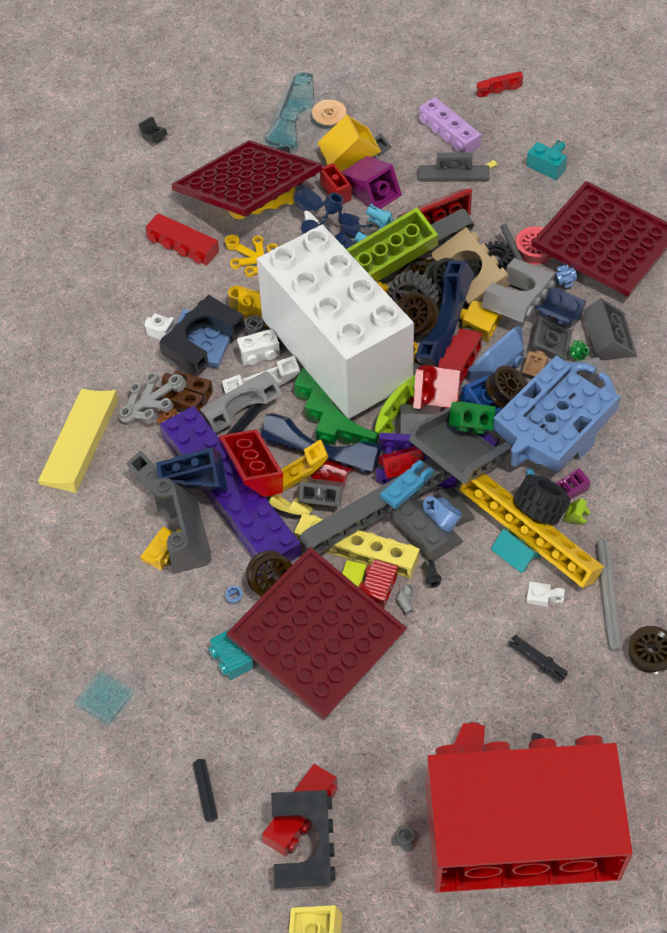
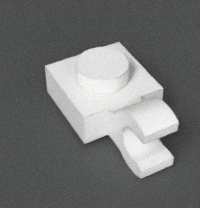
M530 582L527 603L548 606L549 601L563 603L565 589L555 588L550 590L551 584Z

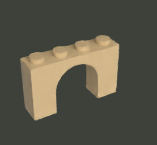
M466 227L433 251L431 256L435 261H439L442 258H451L457 261L476 259L482 262L481 271L472 280L465 299L470 306L472 301L483 302L484 292L491 283L505 288L510 283L507 280L509 275L504 268H498L499 262L493 255L490 257L487 254L490 251L485 244L482 243L480 245L478 242L480 239L474 231L470 232Z

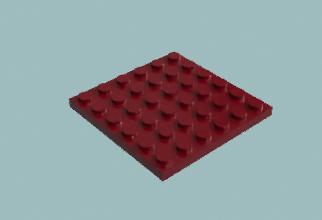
M248 140L171 185L173 191L245 217L255 210L264 207L270 201L276 200L280 195L289 192L292 188L302 184L310 177L316 176L317 173L323 170L322 163Z
M585 181L536 236L531 246L629 297L666 252L667 222Z
M310 547L226 633V637L320 718L325 720L404 634L407 627Z

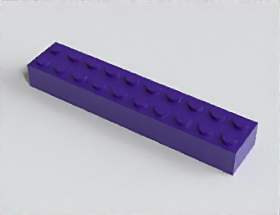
M194 406L160 423L162 437L177 457L211 447L221 452L228 491L202 490L252 557L267 550L281 553L290 562L302 556L299 540L268 500L243 483L219 437Z

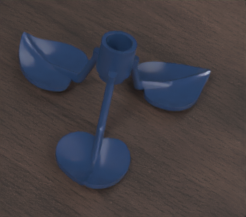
M302 184L297 185L294 191V203L302 211H317L325 205L326 214L321 223L319 224L315 220H305L301 225L302 234L324 224L329 214L333 215L337 212L338 222L342 224V231L351 237H356L361 227H368L370 229L373 226L371 224L361 225L359 223L361 218L349 213L342 214L343 206L341 204L343 203V197L338 193H331L322 202L319 195Z

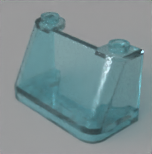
M297 73L278 101L265 135L267 146L273 148L288 146L291 151H297L299 147L296 130L298 114H302L303 110L307 108L312 110L314 106L313 74Z

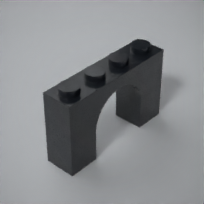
M207 295L203 300L199 301L192 311L186 314L184 319L175 324L167 335L161 338L159 342L161 354L194 375H197L208 364L207 351L192 343L188 339L189 336L198 329L213 328L234 339L245 328L244 315L214 297Z
M327 790L271 793L273 818H306L316 826L320 837L318 849L310 859L300 863L274 864L275 889L331 886V881H336L335 866H330V857H335L334 843H329V833H334L333 819H328V810H332V795L327 796Z

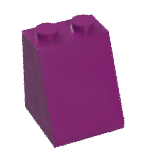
M366 156L342 171V174L352 185V194L368 207L370 204H373V206L382 209L402 196L393 164Z

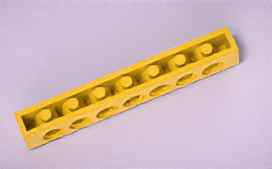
M484 473L466 485L462 483L459 490L579 586L584 588L596 582L604 569L602 564L551 524L537 521L524 513L515 503L514 496Z

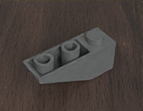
M140 450L126 464L154 495L152 480L158 479L157 467Z

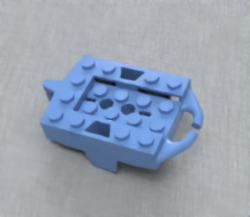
M556 355L494 417L493 430L512 446L511 465L517 466L529 459L538 465L541 464L558 472L575 455L578 459H581L593 447L597 432L619 409L620 396L616 394L611 378L606 373L601 372L598 378L603 381L604 387L600 389L577 374L579 371H587L594 374L597 370L595 366L582 362H566Z

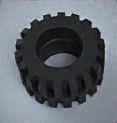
M531 474L525 477L514 495L515 503L524 513L537 521L551 525L558 524L571 503L568 494L560 486L549 479Z

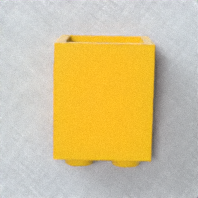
M349 115L344 116L317 142L321 149L320 153L326 159V165L334 163L341 172L364 157H373L381 152L370 129Z

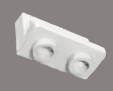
M273 329L237 339L243 366L255 365L260 361L273 360L280 356L279 342Z

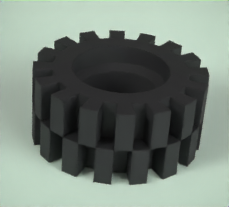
M492 241L488 242V245L485 243V246L490 251L487 253L489 256L498 255L502 257V259L497 260L499 262L497 266L499 269L503 267L506 271L508 264L513 258L512 249L509 248L508 244L504 246L502 241L500 244H498V241H495V244H492Z

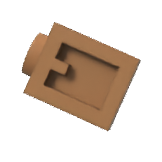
M529 351L522 374L534 378L548 364V356H545L546 354L542 351Z

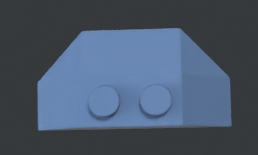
M517 326L489 348L468 369L467 381L473 382L494 374L500 366L519 367L524 360L522 327Z

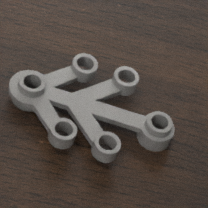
M155 372L148 373L146 376L148 384L141 401L136 403L138 396L143 392V387L138 382H134L130 386L132 394L127 405L123 406L118 413L119 419L123 423L128 424L133 423L136 419L146 420L147 422L155 421L157 415L152 409H147L144 412L140 410L145 407L162 409L165 412L170 411L173 408V403L168 398H164L161 401H157V399L172 389L176 392L182 391L186 387V380L181 375L174 374L169 378V383L153 392L155 385L159 382V376Z

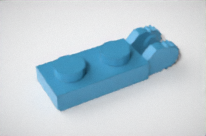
M418 460L412 465L411 469H408L382 491L380 498L394 509H397L424 486V483L433 475L434 470L429 467L421 473L420 477L416 474L424 466V462Z

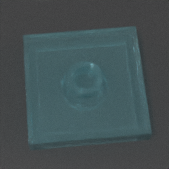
M99 670L73 703L77 708L105 725L110 726L134 696L135 691Z

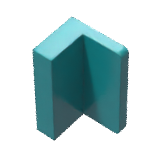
M508 528L502 529L491 547L493 552L521 573L526 570L532 559H538L541 556Z

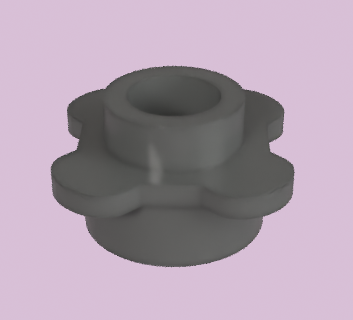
M401 825L398 827L396 836L392 838V843L395 846L403 847L405 851H411L414 841L419 838V834L410 827Z

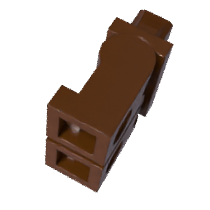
M175 370L174 374H179L186 380V387L180 392L172 389L157 400L161 401L164 398H168L173 403L172 409L181 412L194 406L201 414L199 409L207 404L213 393L211 380L186 373L181 374V371ZM164 373L161 380L162 385L169 383V378L174 374Z

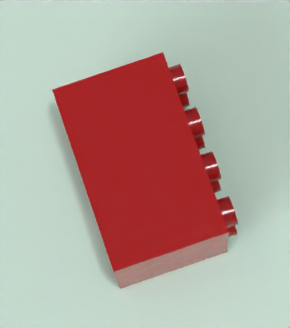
M588 735L577 738L574 746L557 747L556 740L541 738L529 742L528 749L510 750V744L503 741L484 744L482 752L464 753L463 747L455 744L436 748V755H428L425 783L435 893L621 881L633 852L617 743L603 744L601 736Z

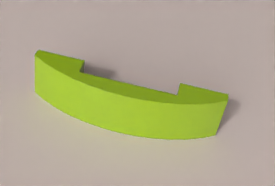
M416 375L402 383L383 405L375 426L378 438L380 433H392L395 430L392 422L399 414L401 404H406L411 397H414Z

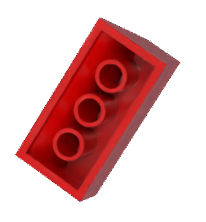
M470 188L460 189L427 204L418 206V209L430 225L461 209H465L468 215H471L472 190ZM410 211L398 215L397 219Z
M257 429L219 436L221 444L245 485L263 497L283 493V472Z

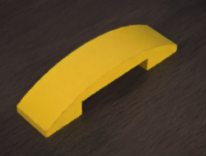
M321 440L304 449L305 455L281 469L283 472V491L300 483L303 478L309 477L327 460L328 454Z

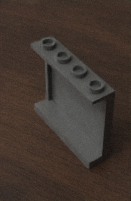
M449 407L440 413L437 412L431 418L427 417L421 423L417 422L411 429L412 435L409 441L464 485L503 463L512 448L506 442L495 448L480 435L473 433V430L468 428V432L457 431L455 426H449Z

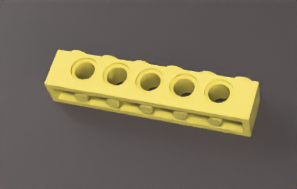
M302 514L294 532L301 545L305 546L300 540L301 534L323 519L315 515ZM360 530L323 551L371 566L374 559L398 566V575L410 579L413 576L420 556V549L411 544L399 543L394 539H386L374 533H366Z

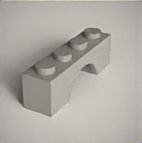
M265 371L199 410L208 425L217 433L231 425L234 415L242 408L256 403L267 404L281 396L282 393L276 379L269 372Z

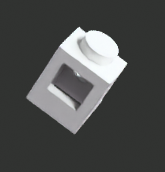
M154 313L152 318L148 317L145 321L147 335L159 340L164 335H167L175 326L174 317L167 318Z

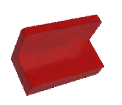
M326 460L322 466L307 478L344 482V489L348 474L353 472L354 468L342 466L336 461Z

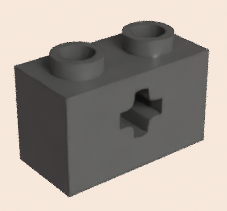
M303 478L300 482L298 502L339 507L342 502L344 482Z

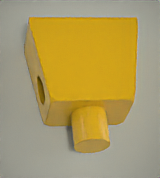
M472 301L468 310L462 308L459 319L463 320L462 329L470 328L472 331L482 333V340L489 343L502 315L483 308L480 301Z

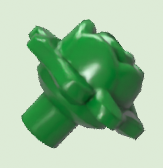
M574 340L573 345L570 346V356L575 361L585 360L589 354L588 346L584 344L583 340Z

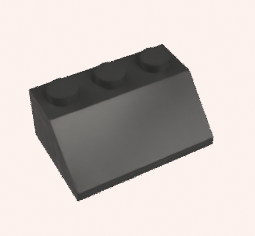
M602 298L583 310L584 320L588 326L589 337L593 344V352L597 357L613 360L637 356L625 313Z
M409 499L397 509H393V524L416 548L420 549L421 554L427 560L436 561L463 543V540L453 530L450 533L442 530L423 510L424 500Z

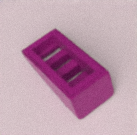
M578 468L555 484L561 488L564 487L568 492L569 498L573 499L589 490L590 480Z

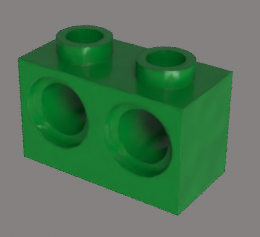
M451 402L449 426H455L457 431L468 432V428L473 429V433L485 434V430L493 431L495 406Z

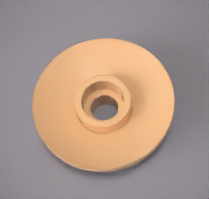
M336 100L320 101L312 109L313 119L322 125H335L346 116L345 106Z

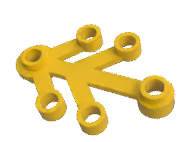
M232 234L225 238V246L228 250H237L249 257L231 259L230 267L236 270L244 265L257 264V258L264 255L262 236H254L252 239L256 252L240 244L237 235ZM274 243L269 244L267 252L272 251L270 250L271 248H277L278 246ZM247 266L245 268V275L247 277H254L258 274V267Z

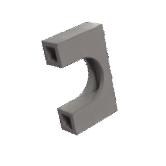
M514 258L506 269L509 275L507 280L511 285L525 291H514L491 283L484 292L482 307L523 323L528 317L532 316L536 305H540L541 301L547 298L550 288L555 287L556 281H553L555 273Z

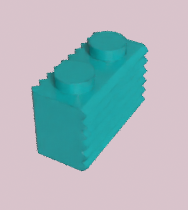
M228 629L209 639L210 647L208 650L213 659L217 658L219 660L218 666L222 674H227L230 680H233L252 670L253 660L226 637V633L230 630Z

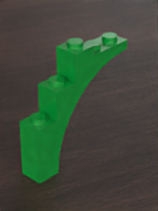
M302 366L294 384L295 396L303 400L308 399L305 406V418L312 422L319 421L316 428V441L321 440L323 444L333 446L336 445L337 440L344 444H357L364 440L378 444L377 432L365 429L344 416L325 391Z

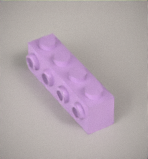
M436 97L419 107L420 121L423 124H427L434 133H438L446 143L449 142L454 146L457 152L471 153L481 146L482 134Z

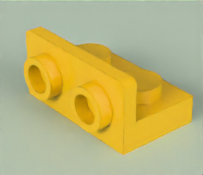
M162 526L140 556L141 561L160 570L165 565H169L171 561L167 539L174 532Z

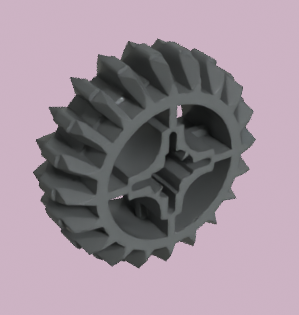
M410 270L396 275L390 283L388 293H390L389 297L396 304L403 296L411 292H419L429 296L437 304L439 290L435 289L436 284H431L432 278H426V273L420 275L419 270L415 273Z

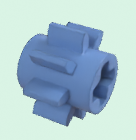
M566 264L557 267L558 272H555L554 276L557 285H562L565 289L574 286L573 281L577 280L574 268H569Z

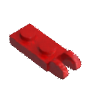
M519 71L480 81L476 86L478 89L476 95L483 98L488 97L490 93H501L509 89L516 90L522 87L523 74Z

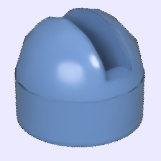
M230 586L226 590L225 596L229 603L236 604L241 601L243 593L238 586ZM237 593L239 594V596H237V597H235V598H233V599L230 598V597L234 596V595L237 594Z

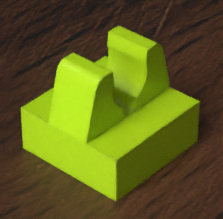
M579 498L570 503L563 520L570 524L572 522L578 525L585 524L587 520L582 515L588 516L590 514V510L586 507L587 501Z

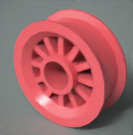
M528 227L518 233L516 246L524 262L539 265L548 262L552 258L531 246L532 241L543 230V227Z

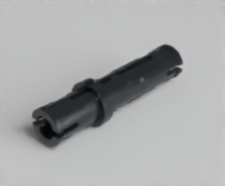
M517 634L511 638L513 642L509 641L508 646L539 666L543 673L547 672L559 682L565 679L562 675L567 676L568 671L556 664L552 657L545 656Z

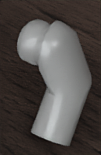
M405 584L397 596V602L406 616L415 611L410 603L415 591L411 584Z

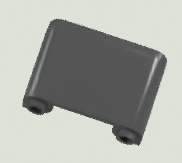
M160 478L152 480L157 511L161 512L163 510L167 512L170 519L178 517L181 531L172 533L167 539L173 574L208 565L211 561V551L196 496L170 479Z

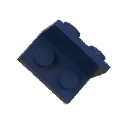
M551 287L544 305H536L535 309L540 311V315L548 318L550 316L556 317L557 322L567 325V323L572 324L580 320L587 301Z

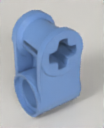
M429 496L423 502L425 513L436 522L438 527L450 533L462 517V513L445 498Z

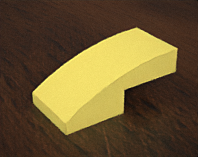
M276 494L269 501L271 506L297 515H302L303 513L309 515L314 507L307 503L298 502V497L291 503Z

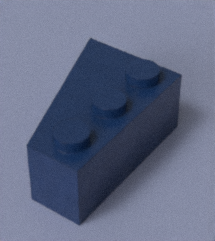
M213 447L156 462L158 479H170L183 488L228 491L222 454Z

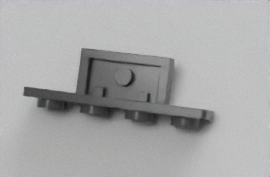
M437 153L436 165H419V180L489 181L490 166L472 165L473 153Z

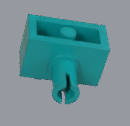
M557 140L550 148L536 142L527 153L526 166L557 181L566 171L567 155L561 153L566 148L565 143Z

